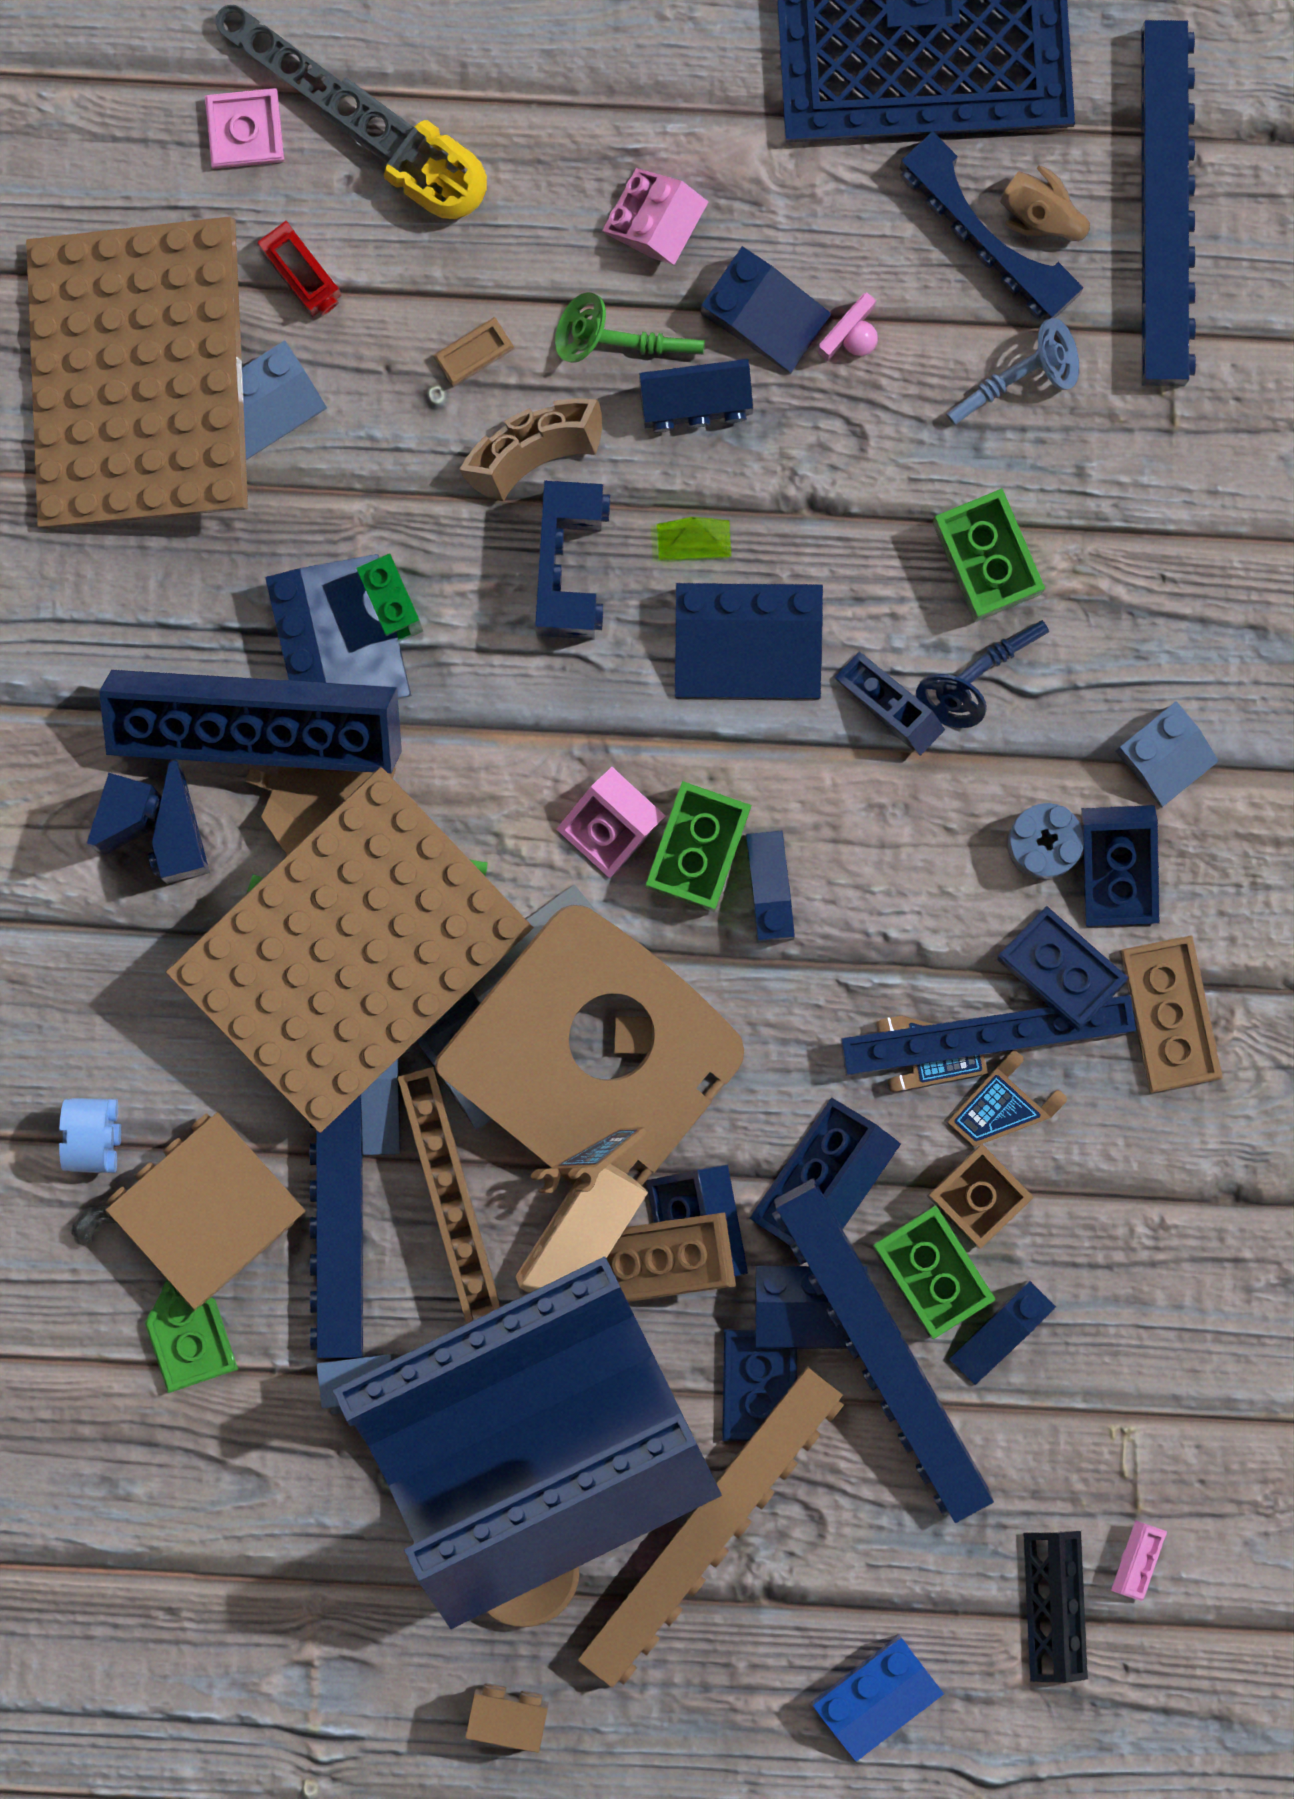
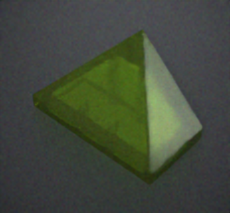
M688 517L657 524L659 561L731 557L730 520Z

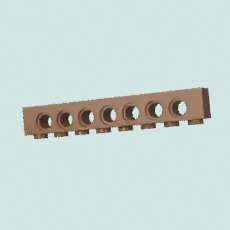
M434 1067L399 1076L398 1081L465 1322L468 1324L500 1308L501 1305Z

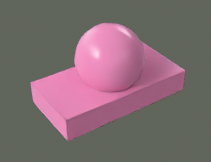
M863 293L819 344L818 354L827 362L843 344L848 352L856 356L868 355L876 348L878 344L877 330L872 324L863 321L875 308L876 300L871 295Z

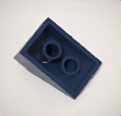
M743 246L701 305V314L790 374L831 316L828 310L776 268Z
M177 760L169 762L152 840L154 852L148 853L153 874H156L157 878L161 877L167 884L210 873L184 770Z
M1155 805L1081 808L1084 834L1083 872L1086 926L1160 923L1158 820Z

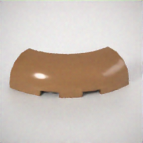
M586 398L553 401L554 406L532 412L531 408L515 414L504 421L505 427L490 438L485 435L472 449L459 469L462 476L478 492L504 502L516 483L536 467L550 460L568 455H596L602 433V413L598 400Z

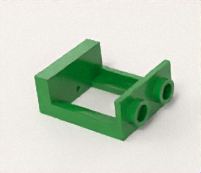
M390 553L356 568L386 636L397 631L399 642L423 632L419 617Z

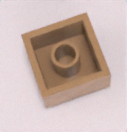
M983 1144L979 1145L927 1195L977 1249H981L1034 1198Z
M485 1683L483 1689L476 1688L466 1739L539 1753L549 1702L542 1701L543 1695L521 1690L520 1696L506 1694V1687Z

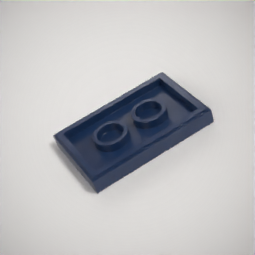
M1048 906L997 957V960L1078 1032L1129 979L1128 976Z
M724 1329L722 1441H749L756 1430L797 1380V1349H755V1330Z

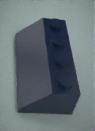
M831 1097L749 1219L788 1246L795 1243L789 1230L782 1233L772 1213L777 1211L774 1199L814 1178L840 1226L844 1229L901 1143L877 1124Z

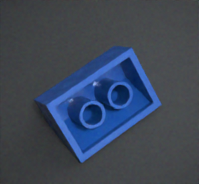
M898 1634L816 1697L811 1703L837 1739L857 1762L943 1696L944 1693Z

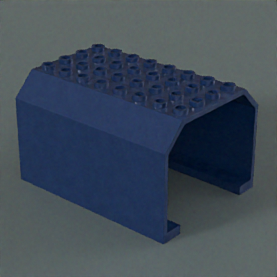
M606 1256L333 1389L349 1426L355 1425L368 1445L412 1537L414 1544L405 1548L404 1551L417 1580L450 1629L476 1618L722 1496Z

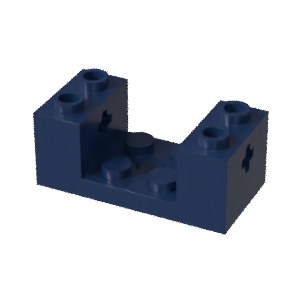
M544 480L535 621L536 636L595 639V630H602L603 604L597 603L596 593L561 591L562 565L556 564V555H563L564 529L601 531L602 522H609L610 494H603V484Z

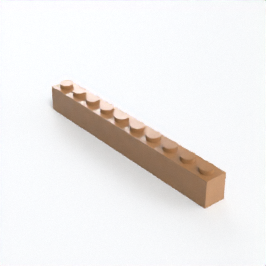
M807 1366L716 1481L722 1496L693 1510L578 1656V1661L612 1688L618 1681L623 1685L637 1669L632 1664L641 1652L646 1656L660 1639L655 1635L663 1623L670 1627L683 1610L678 1604L688 1593L693 1597L704 1584L706 1579L701 1575L711 1564L716 1568L729 1552L724 1547L733 1535L739 1539L752 1521L747 1518L756 1506L762 1510L772 1498L775 1492L770 1487L778 1477L785 1480L798 1464L793 1459L801 1448L808 1451L821 1435L816 1429L822 1421L827 1419L831 1422L842 1409L844 1404L839 1400L843 1394L810 1367Z

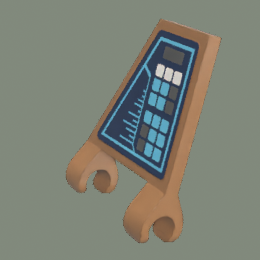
M906 1016L885 1018L876 1023L878 1033L933 1025ZM981 1055L911 1066L913 1073L888 1079V1086L890 1092H899L988 1074L985 1057Z
M1014 1050L949 1119L948 1123L976 1147L1052 1118L1067 1102L1066 1095L1060 1090H1056L1039 1107L1008 1078L1024 1060L1023 1056Z
M644 1127L620 1128L550 1169L535 1170L531 1174L532 1180H540L544 1177L545 1184L538 1191L539 1193H552L556 1190L561 1175L568 1174L570 1179H576L581 1176V1185L575 1190L576 1192H588L594 1187L598 1174L645 1136L647 1132Z

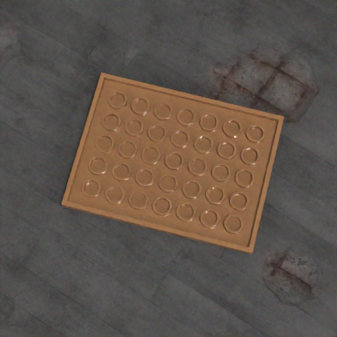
M229 216L26 239L38 527L45 529L248 509L236 219Z
M380 767L171 965L165 973L302 1116L321 1133L534 927L397 782Z

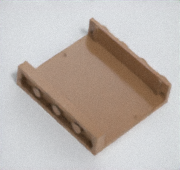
M218 1112L212 1117L207 1113L204 1114L190 1127L194 1133L184 1142L180 1138L174 1140L163 1151L166 1157L156 1166L152 1162L148 1163L135 1175V1178L138 1180L136 1184L128 1191L124 1186L121 1187L107 1200L111 1206L106 1209V1214L117 1222L185 1299L184 1301L194 1312L305 1215L306 1212Z

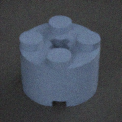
M1052 803L1037 804L1025 810L1013 823L1007 839L1008 853L1015 867L1026 875L1039 880L1054 879L1066 873L1076 864L1084 846L1083 829L1076 816L1066 807ZM1042 833L1054 839V843L1050 846L1049 851L1046 850L1044 845L1038 846L1037 841L1042 837Z

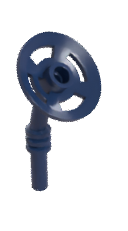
M1041 620L1008 640L1001 639V644L994 643V648L987 647V652L958 676L933 674L923 678L916 689V698L934 712L941 724L955 728H969L979 724L986 714L987 705L983 695L971 683L993 665L996 667L1000 666V661L1003 663L1007 662V657L1012 659L1015 657L1014 653L1049 633L1047 625ZM927 689L936 690V697L940 703L935 705L932 702ZM970 691L975 695L978 705L972 701ZM949 711H951V712H956V713H963V712L969 711L970 714H968V715H956V714L949 713Z

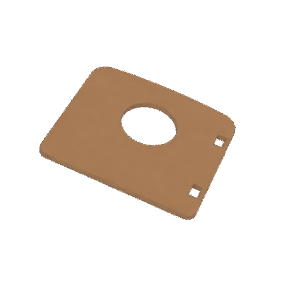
M569 905L558 910L548 920L440 1052L435 1060V1069L439 1076L550 1167L559 1164L620 1128L644 1127L647 1134L611 1163V1165L627 1174L639 1160L646 1167L635 1181L642 1186L651 1174L656 1172L704 1113L721 1088L738 1071L743 1062L744 1046L742 1038L735 1029L697 991L654 954L592 909L583 905ZM605 994H623L638 1001L649 1016L652 1027L650 1049L642 1063L629 1074L615 1079L595 1078L586 1074L573 1059L569 1046L570 1028L578 1011L590 1000ZM711 1072L718 1079L703 1095L696 1088L708 1073ZM568 1174L561 1175L572 1185H574V1183L578 1179H570Z

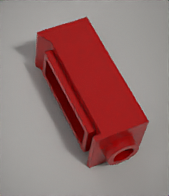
M287 220L257 242L261 252L312 318L318 313L322 316L329 313L339 304L337 299L341 296L338 286L325 272ZM288 241L294 245L324 284L311 295H309L276 252L277 249Z

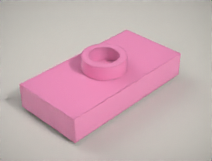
M1135 1520L1111 1591L1140 1601L1144 1600L1167 1531Z

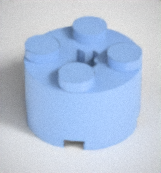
M72 1098L63 1101L59 1130L63 1131V1143H59L60 1164L63 1171L116 1173L117 1152L113 1151V1148L121 1144V1124H114V1121L118 1119L117 1099Z

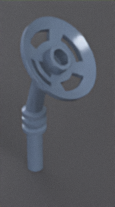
M1057 318L1045 320L1039 329L1036 353L999 375H991L992 380L987 378L984 381L985 385L979 384V390L946 414L951 423L956 425L987 401L992 403L994 401L993 397L998 398L1000 397V392L1005 393L1007 391V386L1039 367L1044 369L1048 379L1056 388L1068 390L1074 387L1079 376V357L1075 341L1067 326ZM1055 333L1059 337L1062 344L1057 343L1054 340ZM1066 365H1067L1066 375H1065L1064 379L1062 380V378H1061L1060 376L1063 375V373H1064V371H1065V367H1066Z

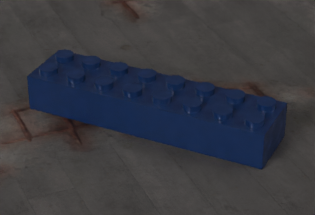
M111 670L99 690L106 755L359 772H376L382 767L387 773L392 774L402 752L397 687Z

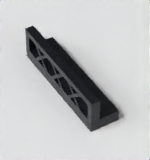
M1081 1531L1023 1533L1030 1682L1068 1683L1088 1680ZM1036 1540H1048V1557L1044 1563L1037 1556ZM1043 1577L1050 1584V1594L1046 1599L1040 1595L1038 1583ZM1044 1614L1049 1618L1052 1626V1631L1047 1637L1040 1630V1620ZM1046 1651L1053 1658L1054 1674L1042 1673V1657Z

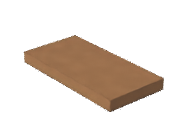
M1193 935L1121 949L1120 955L1124 974L1129 977L1127 988L1131 996L1136 1031L1149 1092L1155 1093L1223 1079Z
M725 1213L626 1227L606 1258L628 1302L736 1286Z

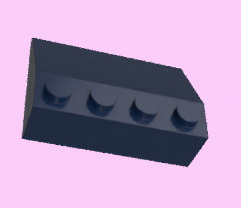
M378 554L298 568L265 577L286 671L290 681L397 687L398 699L412 696L397 631L387 636L385 635L356 569L361 565L378 559Z
M676 583L675 698L821 699L823 584Z

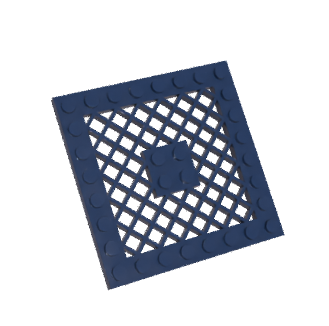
M777 0L785 143L929 135L932 131L936 134L1067 128L1074 127L1075 125L1067 0H1021L1025 5L1015 16L1000 4L1003 0H983L989 7L979 18L964 6L969 0H885V4L881 0H868L881 11L870 24L856 13L866 0H857L851 7L843 0H822L815 9L814 0ZM830 2H833L845 13L834 26L820 15ZM1029 9L1032 32L1019 21ZM993 11H996L1008 22L998 35L983 23ZM960 14L972 24L961 37L950 28L960 25ZM885 17L887 30H898L889 41L875 29ZM850 18L864 30L853 43L839 31ZM815 21L828 32L817 45ZM1013 27L1027 39L1017 52L1002 40ZM934 28L925 39L914 30ZM977 29L991 41L981 53L977 52L966 42ZM941 31L955 43L945 55L941 54L930 44ZM905 33L919 44L909 57H906L894 46ZM869 35L883 46L873 59H870L858 48ZM833 37L847 48L836 62L822 50ZM1031 45H1033L1034 67L1021 57ZM996 46L1010 57L1000 70L985 59ZM960 48L974 59L964 72L949 61ZM924 50L938 61L928 74L913 63ZM888 52L902 63L892 76L877 65ZM851 54L855 55L866 65L856 78L841 67ZM817 56L830 67L820 79H818ZM1015 63L1029 74L1028 78L1019 87L1005 76ZM979 65L993 76L983 89L969 78L970 74ZM943 66L957 78L947 91L933 80V77ZM907 68L921 80L911 93L896 81ZM871 70L885 82L875 95L860 84ZM835 72L849 84L838 97L824 86ZM1035 80V90L1025 91ZM998 81L1010 91L988 93ZM962 83L973 92V94L952 95ZM926 85L937 94L936 96L916 97ZM890 87L901 96L899 98H881ZM854 89L865 98L862 100H845ZM819 92L829 101L820 102Z

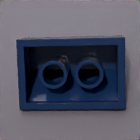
M749 359L639 373V390L645 429L653 428L654 433L672 431L675 429L674 425L689 423V428L705 427L711 425L710 420L725 418V423H738L747 420L746 415H753Z
M109 772L87 844L96 852L106 855L150 832L153 823L157 821L162 796L152 785Z
M728 1165L646 1180L654 1223L725 1213L734 1276L748 1274Z
M756 1266L755 1349H848L844 1340L849 1336L843 1325L836 1328L826 1310L831 1304L825 1294L818 1296L808 1278L813 1274L809 1266Z

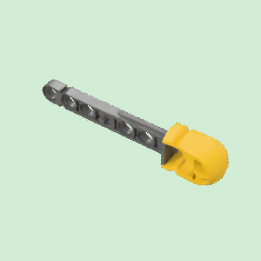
M227 5L218 11L216 26L222 35L240 48L244 47L249 55L323 108L320 112L321 116L387 164L384 179L396 188L403 187L405 195L430 213L447 219H458L467 216L480 205L487 191V175L483 165L473 153L448 135H440L439 128L428 120H423L413 127L347 77L341 82L270 28L259 24L260 21L241 7ZM233 12L239 13L243 19L241 28L235 32L227 31L224 27L226 16ZM261 33L268 34L271 39L270 48L263 53L255 52L252 46L254 38ZM289 54L296 55L300 61L298 70L292 74H286L281 69L282 59ZM306 71L317 80H321L323 76L326 77L323 83L327 88L324 92L317 90L312 94L314 90L313 85L302 78ZM346 96L353 97L357 103L355 112L350 116H342L338 111L339 101ZM375 117L382 118L385 122L384 133L378 137L369 136L366 131L368 122ZM426 137V142L438 151L444 150L449 155L447 160L441 159L436 161L431 157L428 159L421 171L426 175V184L429 186L422 189L418 186L416 179L405 171L401 172V170L408 161L414 162L421 152L417 148ZM448 161L459 170L455 173L448 170ZM467 169L466 173H463L461 170ZM435 183L443 188L441 195L431 186ZM442 196L446 198L444 202L441 201Z

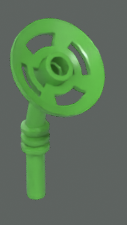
M591 292L580 294L570 302L563 312L556 330L555 345L557 353L561 359L570 363H576L586 358L596 347L597 343L638 349L642 354H645L646 350H648L649 354H653L656 351L657 355H661L662 352L704 355L705 340L664 337L663 333L655 336L654 332H651L648 336L647 332L637 335L604 329L606 320L605 304L600 296ZM594 304V309L589 308L580 312L587 305ZM572 323H574L572 326L574 342L568 344L569 331ZM577 351H584L580 354H575Z

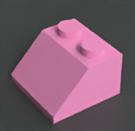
M611 767L587 790L556 830L606 876L611 878L666 816Z

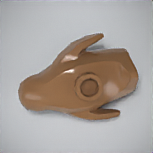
M1038 166L1037 169L1048 181L1046 182L1030 174L1018 171L1000 200V203L1023 222L1017 223L1006 220L1005 224L1009 228L1025 235L1057 236L1077 242L1083 240L1088 235L1090 222L1085 215L1074 207L1067 189L1057 175L1043 166Z

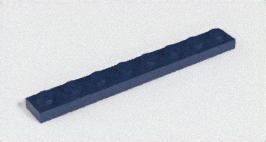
M1125 995L1112 997L1079 1032L1051 1007L841 1038L840 1042L846 1076L1133 1033L1136 1031L1131 996Z

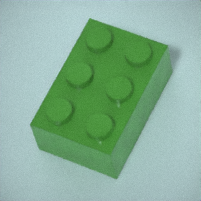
M1003 488L934 517L932 524L974 622H978L1043 594L1045 586Z
M682 781L645 888L715 912L752 805Z
M937 1206L931 1207L872 1245L925 1331L933 1340L996 1300Z

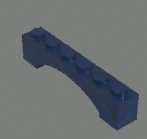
M932 131L901 160L899 168L902 171L900 174L901 178L911 189L916 190L919 188L927 197L925 200L926 204L937 216L942 214L946 216L952 223L950 226L952 232L962 242L970 241L977 249L975 252L977 258L987 268L990 269L993 266L1002 275L1000 278L1002 284L1012 294L1015 295L1018 292L1028 302L1025 306L1037 320L1056 318L1080 296L1084 287L1059 261L1054 266L1031 260L1006 246L983 225L970 208L958 184L954 170L958 156Z

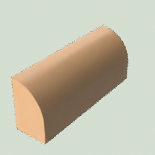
M611 1164L598 1174L594 1187L588 1192H576L575 1189L582 1182L580 1176L515 1277L519 1287L531 1293L604 1256L607 1258L648 1194L645 1188Z

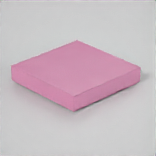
M277 88L205 95L212 169L285 162Z

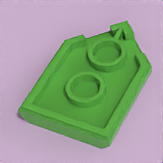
M166 1280L145 1325L167 1392L171 1393L238 1370L216 1300L211 1297L194 1312L184 1301L185 1299Z

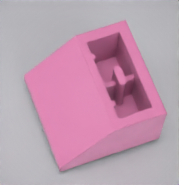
M636 168L632 177L628 180L626 188L615 208L611 211L602 231L652 259L675 265L708 201L681 180Z

